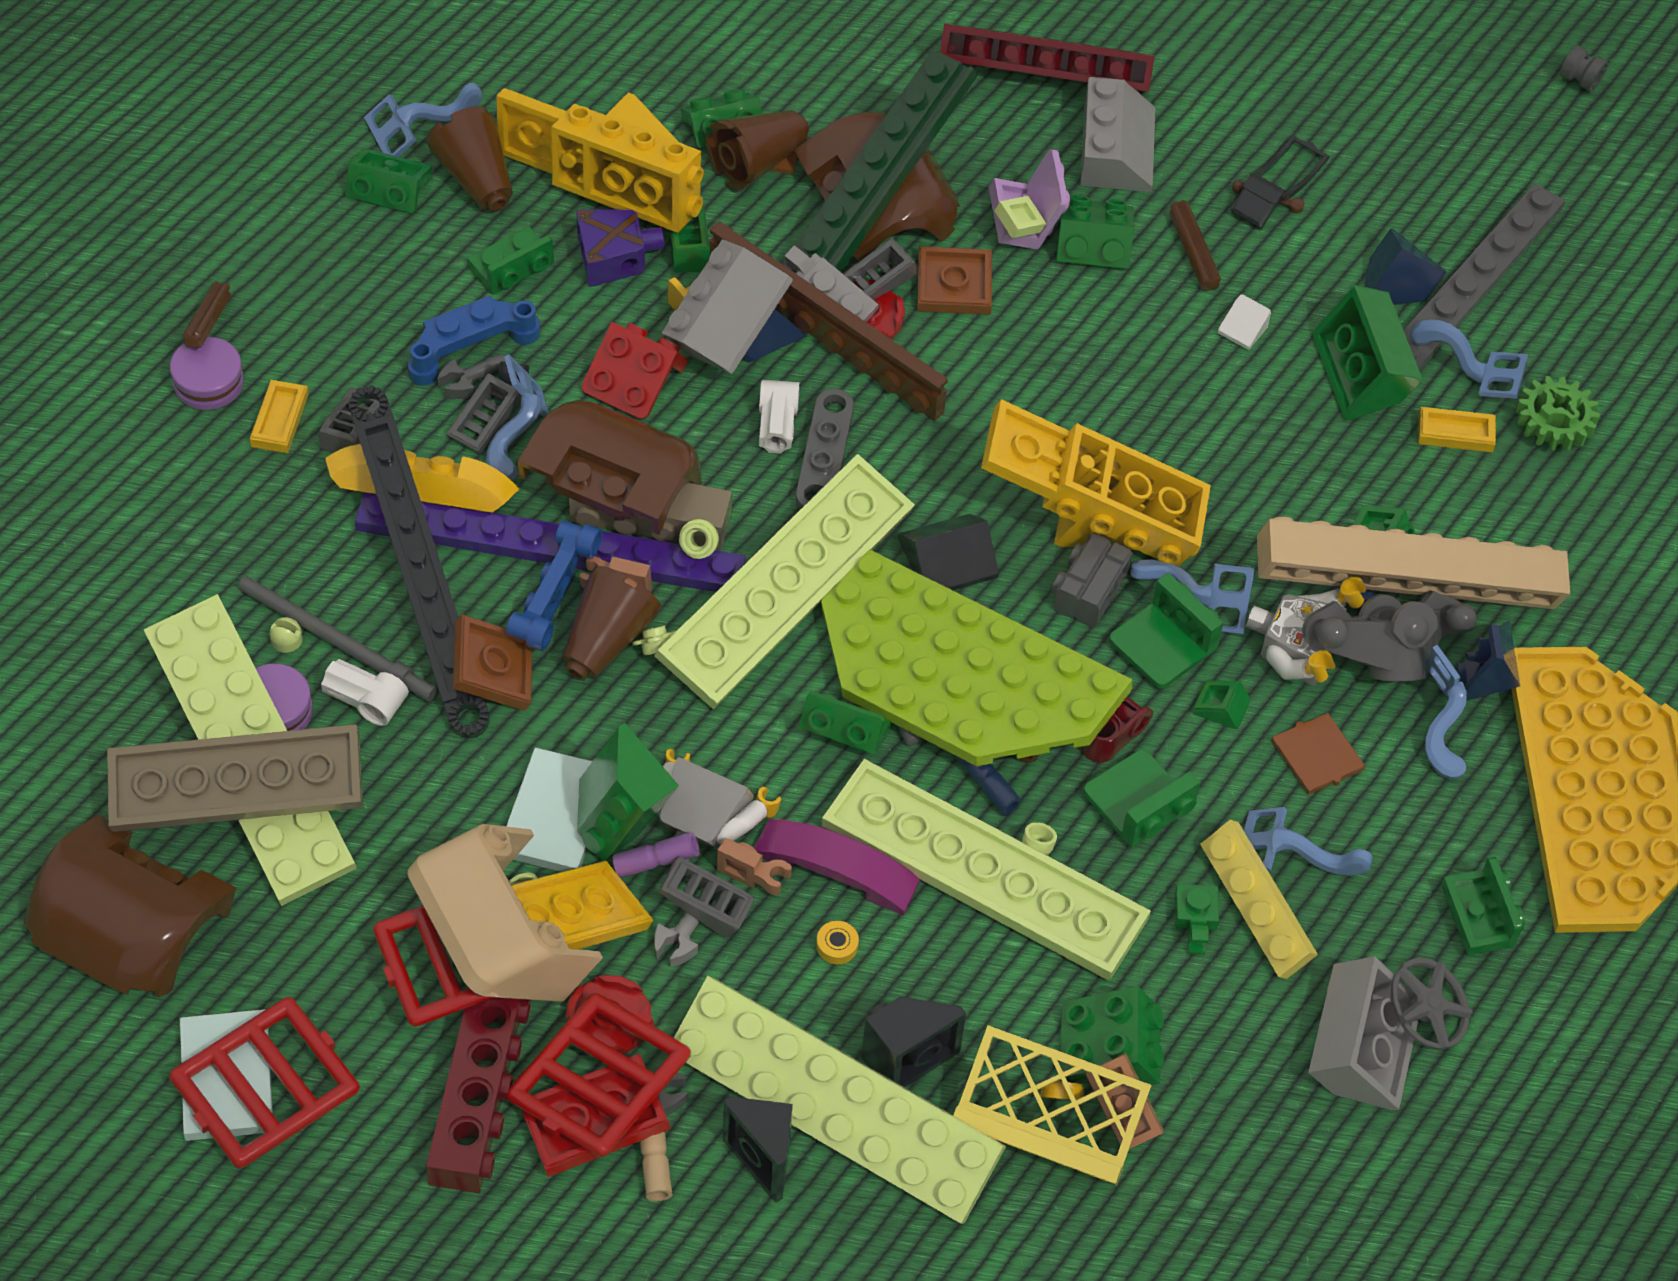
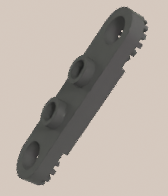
M841 389L825 390L816 399L796 491V506L799 508V511L809 502L805 495L808 496V493L812 494L813 491L817 494V491L819 492L842 470L854 402L852 397ZM834 402L836 404L838 402V405L842 404L844 410L834 413L826 410L825 406L828 403L832 404Z

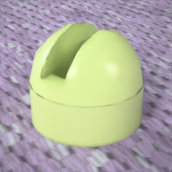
M288 617L275 620L270 629V640L273 648L279 652L288 653L300 647L303 636L301 627L296 620Z
M1043 823L1027 825L1022 837V843L1047 856L1054 849L1057 840L1055 830Z

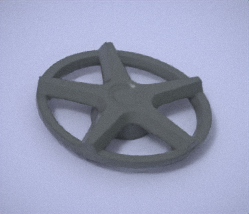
M1414 958L1403 963L1397 969L1391 984V1001L1395 1015L1403 1029L1415 1041L1429 1048L1447 1049L1459 1043L1466 1034L1469 1018L1473 1014V1010L1468 1006L1466 995L1460 983L1446 968V963L1436 962L1428 958ZM1417 966L1432 969L1433 974L1429 985L1425 986L1408 969ZM1400 979L1414 992L1411 997V1006L1404 1012H1401L1397 995ZM1444 979L1452 987L1459 1004L1443 997L1442 987ZM1445 1014L1460 1017L1459 1027L1454 1036L1449 1040L1443 1019ZM1418 1019L1427 1023L1431 1022L1437 1041L1432 1042L1424 1039L1410 1027L1409 1023Z

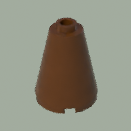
M482 106L468 107L450 114L453 121L445 126H442L439 122L429 132L426 143L430 152L481 209L493 212L503 209L508 205L513 191L494 116L491 112L488 113L487 109Z
M794 110L720 119L710 124L709 128L713 129L712 134L706 136V146L709 159L717 175L724 173L727 179L730 180L725 184L729 188L738 191L748 188L792 154L794 149L806 142L809 126L806 119Z
M597 566L590 573L562 654V660L566 664L564 668L566 672L582 681H585L587 677L595 679L658 616V612L661 609L660 602L647 588L638 583L636 588H633L624 582L627 575L609 567Z

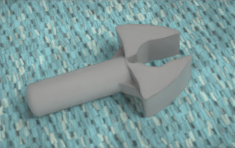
M686 912L674 928L668 929L659 923L655 932L656 959L658 960L667 945L675 944L677 941L679 948L670 957V967L680 965L693 958L698 953V944L690 941V935L700 921Z

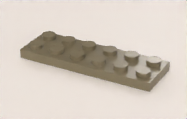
M357 724L107 748L108 821L112 832L363 808L360 734Z

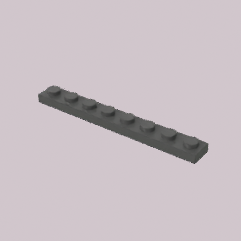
M1534 183L1404 329V333L1419 371L1424 368L1445 343L1434 342L1420 346L1413 344L1410 340V333L1414 325L1422 320H1441L1450 323L1458 329L1562 211L1565 203L1564 199Z

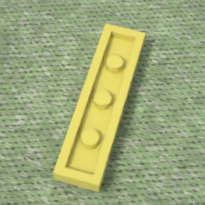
M1229 820L1200 844L1278 977L1288 979L1318 955L1239 822Z

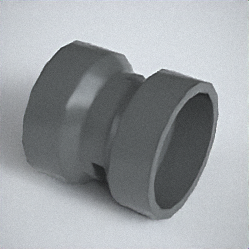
M1576 45L1565 59L1560 70V76L1569 81L1577 78L1581 88L1591 93L1604 77L1609 62L1599 56L1595 58L1589 57L1586 49Z

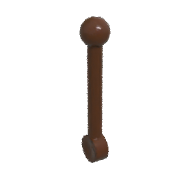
M1236 180L1232 183V190L1236 194H1240L1244 189V182L1242 180ZM1300 198L1288 199L1280 203L1289 207L1293 213H1301L1304 208V201Z

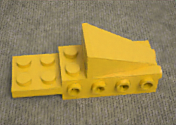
M503 88L496 95L497 127L504 156L551 173L552 185L617 210H634L637 212L638 218L677 233L692 217H697L703 205V198L700 196L701 181L704 170L701 167V151L678 142L634 94L628 92L606 115L577 104H573L565 111Z
M1002 399L994 406L981 468L1044 497L1042 507L1059 515L1054 541L1055 545L1074 548L1077 543L1084 545L1089 535L1095 533L1108 539L1112 544L1115 542L1132 551L1145 553L1162 563L1174 564L1178 567L1189 557L1192 558L1197 554L1202 543L1211 485L1078 423L1070 430H1067Z

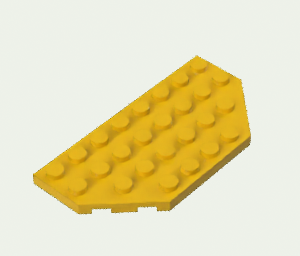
M1587 647L1514 648L1520 687L1512 688L1511 690L1555 933L1637 931L1678 886V712L1666 703L1662 706L1643 693L1645 688L1620 670L1614 673L1598 661L1599 655Z

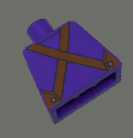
M576 210L577 237L588 287L642 274L645 271V252L664 249L662 228L641 230L637 212L634 210Z

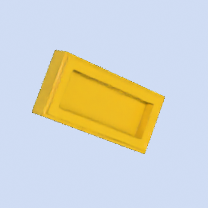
M276 380L270 381L250 436L251 447L289 453L309 395L308 386Z
M1420 407L1418 414V444L1493 452L1496 445V415Z

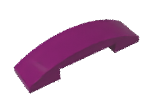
M769 819L754 847L762 855L763 860L768 862L783 860L789 863L791 867L793 863L865 891L866 901L901 915L905 914L920 883V879L914 873L883 853L847 836L806 823Z

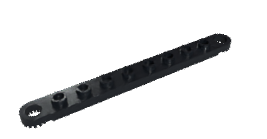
M372 385L370 387L363 386L361 389H356V392H353L351 394L352 397L349 399V408L450 727L460 737L475 738L482 735L489 726L490 716L484 698L453 689L455 621L458 619V615L387 396L379 387L375 388ZM374 399L380 403V408L378 407L377 412L374 411V414L369 413L367 415V413L363 414L362 411H359V405L364 400ZM469 708L477 710L480 713V719L473 726H463L457 720L463 710Z

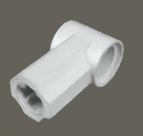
M761 380L759 446L765 448L768 453L782 454L783 451L792 447L794 416H797L799 382Z
M341 659L331 662L325 671V676L321 683L322 692L356 707L358 712L367 721L378 726H386L409 693L407 686L396 676L386 672H381L375 676Z

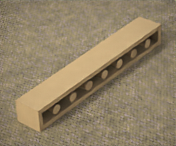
M1289 517L1269 519L1257 534L1258 578L1341 587V584L1346 579L1359 577L1367 590L1423 596L1431 590L1454 599L1556 609L1570 595L1567 551L1553 550L1550 546L1546 545L1524 547L1516 546L1515 543L1509 541L1487 543L1479 542L1477 538L1473 537L1451 539L1443 538L1440 534L1436 533L1424 535L1406 534L1400 529L1378 531L1369 530L1363 525L1342 527L1333 526L1326 521L1296 522Z

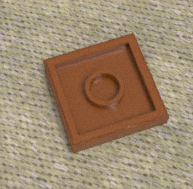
M919 246L917 311L991 315L992 250Z
M462 614L455 621L453 689L525 711L531 705L532 648L526 645V641L507 635L506 628Z

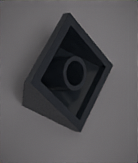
M966 514L898 534V540L912 570L953 591L998 578L999 572L988 521L972 514Z
M729 1097L724 1101L722 1140L773 1201L777 1203L783 1199L793 1104Z

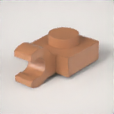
M596 556L593 559H586L587 570L593 571L597 566L609 567L627 575L624 582L633 588H636L638 583H640L650 592L652 590L650 565L612 557L611 562L603 561ZM580 573V585L585 588L590 574Z
M725 838L718 849L717 871L751 888L758 884L768 893L779 895L781 883L771 877L774 875H782L787 879L791 877L792 867L789 863L783 860L762 862V855L749 844L743 842L736 843Z

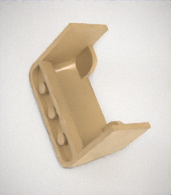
M481 824L425 852L408 868V877L463 981L475 993L485 997L563 1002L603 958L599 951L569 949L564 940V934L559 927L550 922L529 919L503 871L534 837L531 829Z

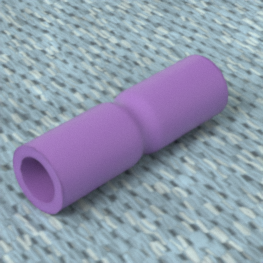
M689 832L658 841L654 845H644L613 855V864L617 875L623 878L654 869L658 865L672 864L678 856L683 859L696 857L699 855V846L695 835Z

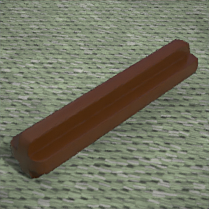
M1185 200L1172 203L1169 212L1201 288L1205 291L1217 289L1220 286L1221 277L1189 203Z
M217 281L212 283L182 334L185 338L183 344L187 348L193 346L199 349L203 346L231 297V293L228 291L230 289L228 283L220 284Z

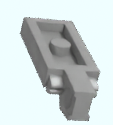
M794 245L784 256L786 258L785 263L798 276L865 322L879 309V304L826 259L821 258L816 253L809 258L808 255Z

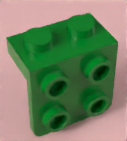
M1083 195L1070 196L1068 209L1061 214L1056 261L1129 269L1135 227L1134 207L1127 205L1126 201L1120 199H1108L1106 203L1093 202L1090 197Z
M1166 573L1156 582L1152 603L1110 634L1109 643L1155 687L1163 689L1217 650L1223 622L1212 608L1203 605L1192 594L1186 584L1178 582L1170 573Z
M1138 750L1087 782L1084 786V795L1132 848L1143 840L1153 837L1171 822L1190 813L1197 804L1196 799L1200 781L1190 771L1174 781L1148 751Z
M1139 986L1066 1001L1061 1008V1052L1098 1066L1126 1053L1140 1081L1150 1085L1160 1084V1067L1164 1064V1054L1160 1045V1028L1164 1025L1161 1007ZM1060 1062L1063 1072L1074 1067ZM1080 1070L1066 1077V1079L1074 1080L1087 1077V1071Z

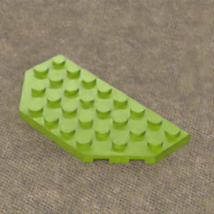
M870 549L821 599L823 616L829 634L842 697L871 712L884 716L885 719L975 766L992 764L993 758L1016 754L1018 759L1050 753L1049 748L1073 744V748L1090 745L1132 690L1131 678Z

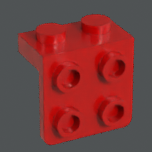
M611 322L581 387L583 392L639 419H646L649 417L671 369L683 373L689 360L679 354L681 347L671 341L660 338L659 342L656 343L646 338L648 331L628 322L626 328Z

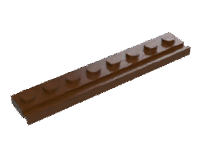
M719 221L710 229V234L713 235V238L709 241L710 255L723 239L744 247L793 279L775 309L793 322L803 333L810 334L823 343L830 352L837 353L849 361L857 371L872 377L886 391L896 394L909 403L916 412L925 414L933 421H936L944 414L947 393L944 385L948 383V379L722 222Z

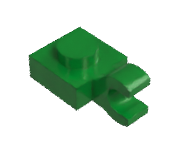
M1177 884L1175 890V927L1188 928V954L1205 955V943H1208L1209 937L1208 930H1217L1219 924L1218 886Z

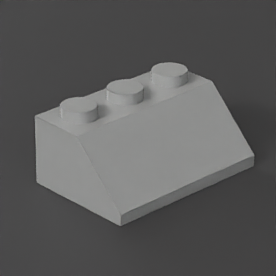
M1088 78L1084 105L1080 186L1152 192L1155 107L1125 80Z
M722 239L718 247L712 251L709 261L698 278L690 285L688 293L677 310L671 314L662 334L680 346L689 356L733 374L793 279L744 247Z
M1375 956L1334 964L1308 1073L1334 1095L1389 1110H1399L1414 1039L1403 1029L1392 1006L1391 984L1395 974ZM1399 980L1397 989L1398 1002L1401 1012H1404L1411 1006V997L1414 992ZM1418 1020L1409 1023L1410 1027L1415 1032L1417 1029Z

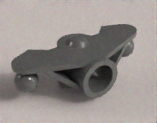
M1431 590L1428 591L1420 602L1411 601L1403 605L1393 596L1379 594L1366 601L1359 612V616L1351 617L1338 602L1332 601L1305 619L1302 635L1305 642L1312 647L1326 650L1329 653L1369 666L1370 678L1383 681H1414L1425 678V667L1428 664L1432 647L1438 645L1443 637L1452 632L1463 634L1471 631L1476 625L1477 615L1476 611L1469 604L1460 603L1454 598Z

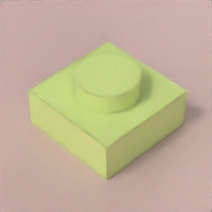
M1029 196L1000 201L994 210L1012 239L1041 233L1046 225L1045 220Z

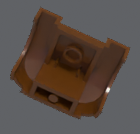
M863 112L842 117L794 149L807 175L815 182L825 202L887 113ZM929 147L853 254L859 262L875 251L887 238L903 230L912 228L925 229L934 234L941 242L948 238L955 230L952 226L957 216V207H960L955 192Z
M574 400L564 403L548 413L518 459L520 478L526 479L531 470L546 476L547 485L554 487V492L621 520H625V518L631 519L634 513L653 521V530L657 535L661 533L668 512L683 486L688 482L702 485L701 464L695 448L690 443L590 401Z
M96 815L64 836L47 856L30 893L23 925H26L33 935L31 942L37 947L115 990L127 995L130 988L142 991H155L154 994L157 997L166 995L173 990L182 956L198 929L215 915H220L223 918L230 915L236 887L202 869L190 878L184 876L180 871L169 868L148 857L143 851L129 847L132 832H112L109 828V821L100 815Z

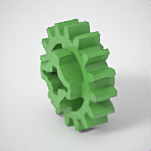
M1545 376L1543 385L1533 380L1530 389H1523L1515 413L1519 414L1517 425L1526 426L1524 436L1535 435L1537 437L1536 445L1538 446L1546 441L1549 442L1550 450L1554 451L1557 444H1562L1566 451H1570L1573 442L1582 447L1586 438L1591 439L1600 418V413L1596 412L1599 403L1598 401H1589L1592 393L1590 390L1582 392L1578 390L1580 382L1575 381L1570 386L1566 384V379L1563 376L1560 377L1558 383H1554L1550 376Z

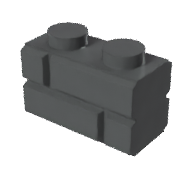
M1095 533L1089 535L1084 545L1077 543L1068 561V564L1071 565L1067 573L1060 571L1052 586L1051 592L1056 594L1055 610L1070 618L1075 617L1077 621L1092 628L1096 627L1129 572L1133 554L1131 550L1115 542L1112 544L1108 539Z

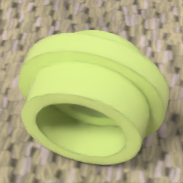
M703 519L689 521L683 526L679 535V543L682 550L688 556L697 559L711 555L716 550L719 542L718 532L714 525ZM697 531L703 532L706 536V542L703 546H699L694 542L693 536Z

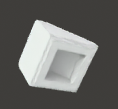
M1241 294L1234 302L1217 333L1250 350L1268 328L1271 310Z

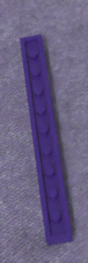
M364 492L355 520L356 531L390 537L377 494ZM421 501L434 544L542 563L553 562L561 544L555 542V537L560 524ZM604 531L600 547L595 555L606 562H611L612 557L650 565L651 580L653 582L717 592L746 564V555L715 550L708 557L697 559L688 556L682 550L680 544ZM579 556L577 569L587 570V557Z

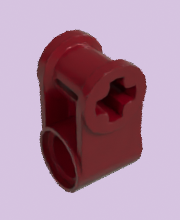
M1127 696L1092 743L1087 746H1081L1083 754L1093 762L1104 763L1110 761L1132 739L1142 733L1153 716V710L1148 706L1141 707Z

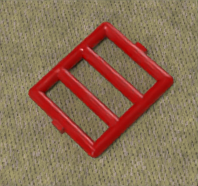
M423 905L381 920L374 925L373 933L387 966L383 968L390 988L395 987L406 1018L411 1026H421L494 998L479 995L470 988L461 991L441 938ZM416 925L445 995V998L422 1007L393 937V934Z
M594 993L587 998L510 1086L506 1098L512 1104L542 1121L546 1132L556 1138L563 1134L595 1155L604 1157L610 1153L691 1057V1049L686 1044L655 1027L653 1018L643 1012L638 1011L635 1015L601 994ZM599 1013L669 1056L653 1073L586 1033L583 1029ZM570 1044H573L643 1087L628 1104H625L559 1064L556 1060ZM545 1075L613 1116L615 1120L601 1136H598L528 1092Z
M285 997L173 1068L169 1074L170 1081L195 1113L192 1116L196 1125L203 1134L207 1131L211 1134L232 1164L237 1168L246 1167L356 1095L360 1090L359 1082L334 1051L335 1042L325 1030L321 1033L318 1031L301 1007L291 997ZM285 1017L338 1084V1086L318 1099L312 1094L265 1032V1030ZM249 1040L302 1108L281 1123H279L228 1055ZM212 1064L265 1132L244 1147L241 1146L191 1079Z

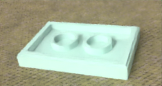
M539 748L534 749L507 823V827L531 829L534 837L513 860L560 872L582 866L588 848L585 846L581 835L577 832L579 779L592 761Z
M264 1010L180 1018L181 1063ZM268 1028L267 1030H265V1032H266V1034L269 1036V1028ZM249 1040L228 1055L273 1113L271 1068ZM213 1064L191 1078L234 1136L265 1133ZM183 1098L185 1141L213 1138L208 1131L204 1134L193 1120L192 1115L195 1113Z

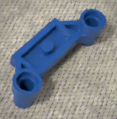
M489 295L424 321V331L421 337L410 348L411 358L408 361L409 378L417 385H430L439 376L438 360L440 357L508 330L510 331L511 338L518 344L528 345L536 342L540 337V321L536 316L534 304L529 301H519L516 304L496 301Z
M565 520L560 523L555 537V542L561 544L553 562L548 561L545 564L540 576L541 584L536 593L531 592L527 597L524 613L513 612L506 628L507 635L524 640L528 647L544 651L547 648L554 631V621L552 619L575 577L579 556L590 559L594 558L601 544L602 529L588 524L582 527Z

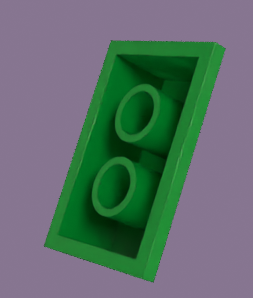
M1354 286L1312 332L1344 420H1353L1400 404L1423 381L1389 293Z
M625 722L616 729L579 779L577 832L581 835L585 846L592 853L597 854L602 861H607L636 839L679 787L677 782Z

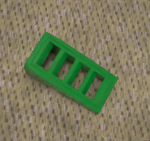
M702 207L697 217H692L689 221L698 222V224L685 225L679 233L670 230L675 273L701 272L709 261L710 248L704 207Z

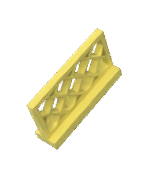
M987 1025L960 1103L956 1107L953 1116L999 1142L1117 1185L1152 1085ZM993 1038L1010 1043L1017 1056V1060L994 1070L987 1055ZM1017 1046L1033 1052L1022 1057ZM1040 1055L1051 1058L1058 1075L1035 1085L1025 1062ZM1058 1061L1074 1067L1063 1072ZM986 1062L990 1073L979 1077ZM1021 1065L1031 1088L1007 1098L997 1075ZM1080 1070L1092 1073L1099 1090L1076 1100L1066 1077ZM1099 1076L1115 1082L1104 1087ZM993 1078L1003 1101L988 1108L971 1103L976 1085ZM1062 1080L1072 1103L1048 1113L1038 1090ZM1121 1085L1139 1090L1134 1108L1117 1115L1106 1092ZM1034 1093L1044 1116L1029 1123L1017 1120L1010 1103ZM1103 1095L1113 1118L1089 1129L1079 1105ZM1006 1106L1010 1117L995 1112V1110ZM1075 1108L1085 1131L1070 1138L1058 1135L1051 1118ZM1131 1115L1125 1132L1120 1120ZM1047 1121L1051 1132L1036 1127V1125ZM1116 1123L1123 1138L1117 1156L1099 1150L1092 1133ZM1088 1136L1092 1147L1076 1141Z

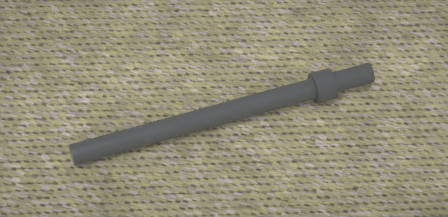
M244 576L240 580L238 589L284 617L296 620L301 627L377 672H386L396 676L407 686L408 690L428 702L432 701L436 696L437 688L414 675V670L400 661L396 663L390 661L248 576Z

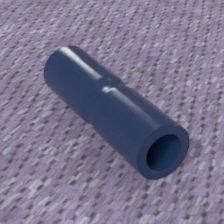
M954 755L973 780L980 784L982 791L1002 815H1009L1020 806L1021 798L1002 775L995 771L993 764L975 766Z

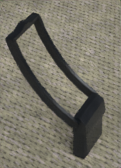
M1292 136L1265 166L1251 173L1250 177L1243 184L1244 189L1231 207V213L1262 230L1277 205L1279 206L1282 201L1290 199L1303 189L1328 161L1329 155L1318 150L1313 143L1305 142ZM1294 142L1323 157L1315 168L1289 191H1285L1261 177L1284 156Z

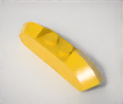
M361 444L340 449L325 458L330 477L339 488L376 494ZM404 450L420 500L423 502L493 513L519 490L507 476L481 461L462 457L461 463H454V460L449 457L437 456L431 459L416 457L415 453Z

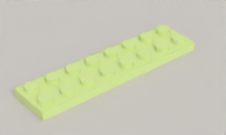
M857 454L657 650L655 657L714 710L821 602V599L855 566L860 558L869 549L873 550L912 511L915 504Z
M218 594L143 629L198 740L287 731ZM329 811L239 820L281 906L357 869Z
M866 759L861 762L822 817V827L859 841L883 853L910 870L922 881L1108 981L1111 980L1150 917L1151 911Z
M707 976L674 1036L675 1039L686 1044L691 1049V1057L686 1062L687 1064L745 1098L793 1104V1126L961 1224L966 1222L1006 1148L1005 1145L714 977Z

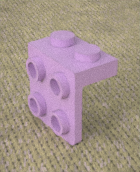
M1053 149L1048 150L1027 184L994 178L989 186L998 241L1003 244L1039 249L1046 237L1051 235L1055 223L1061 214L1066 212L1070 202V195L1066 191L1064 181V166L1060 161L1058 150ZM1029 196L1045 220L1046 225L1041 233L1012 239L994 210L1000 201Z

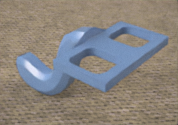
M476 83L465 85L457 99L445 106L427 103H412L398 106L393 96L389 94L364 118L382 152L399 157L417 141L409 127L413 121L423 119L438 123L451 122L453 120L450 114L468 107H477L483 95ZM386 105H389L393 115L381 128H378L374 118ZM402 129L406 136V141L394 153H391L388 141Z
M1422 320L1414 325L1410 333L1412 343L1418 346L1434 342H1444L1450 345L1465 375L1481 383L1479 396L1517 399L1528 361V354L1491 352L1488 363H1481L1474 357L1467 338L1450 323L1441 320ZM1499 359L1519 361V365L1515 369L1494 367ZM1493 381L1513 383L1512 389L1509 391L1488 389L1489 384Z
M508 354L504 358L512 386L522 395L521 409L491 440L487 449L486 463L512 481L517 477L518 468L507 455L509 445L531 426L539 413L545 418L549 412L541 386Z
M1137 560L1131 564L1130 575L1133 578L1155 580L1160 579L1166 573H1170L1178 582L1186 584L1192 594L1206 607H1210L1214 611L1217 607L1237 608L1240 611L1238 623L1233 627L1223 626L1221 632L1244 633L1254 568L1215 564L1211 583L1198 585L1188 572L1174 564L1162 563L1159 560ZM1224 571L1244 573L1246 575L1244 588L1241 591L1221 590L1219 588L1221 573Z
M1436 645L1432 647L1426 669L1447 697L1448 703L1429 727L1425 738V754L1431 767L1440 776L1452 780L1463 776L1466 771V763L1461 757L1451 752L1445 746L1444 735L1462 714L1466 706L1467 692L1463 682H1459V674L1440 647Z
M1285 807L1251 810L1248 813L1244 832L1254 849L1267 848L1263 864L1268 871L1272 869L1276 852L1285 849L1293 850L1314 866L1337 875H1360L1368 872L1371 868L1372 855L1366 850L1356 849L1344 855L1332 854L1318 847L1305 836L1283 826L1287 813ZM1276 815L1274 826L1270 831L1253 833L1256 820L1259 817Z

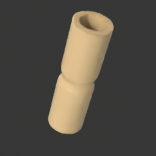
M665 1132L640 1141V1149L644 1157L642 1166L646 1198L649 1201H662L672 1197L669 1161L666 1156Z

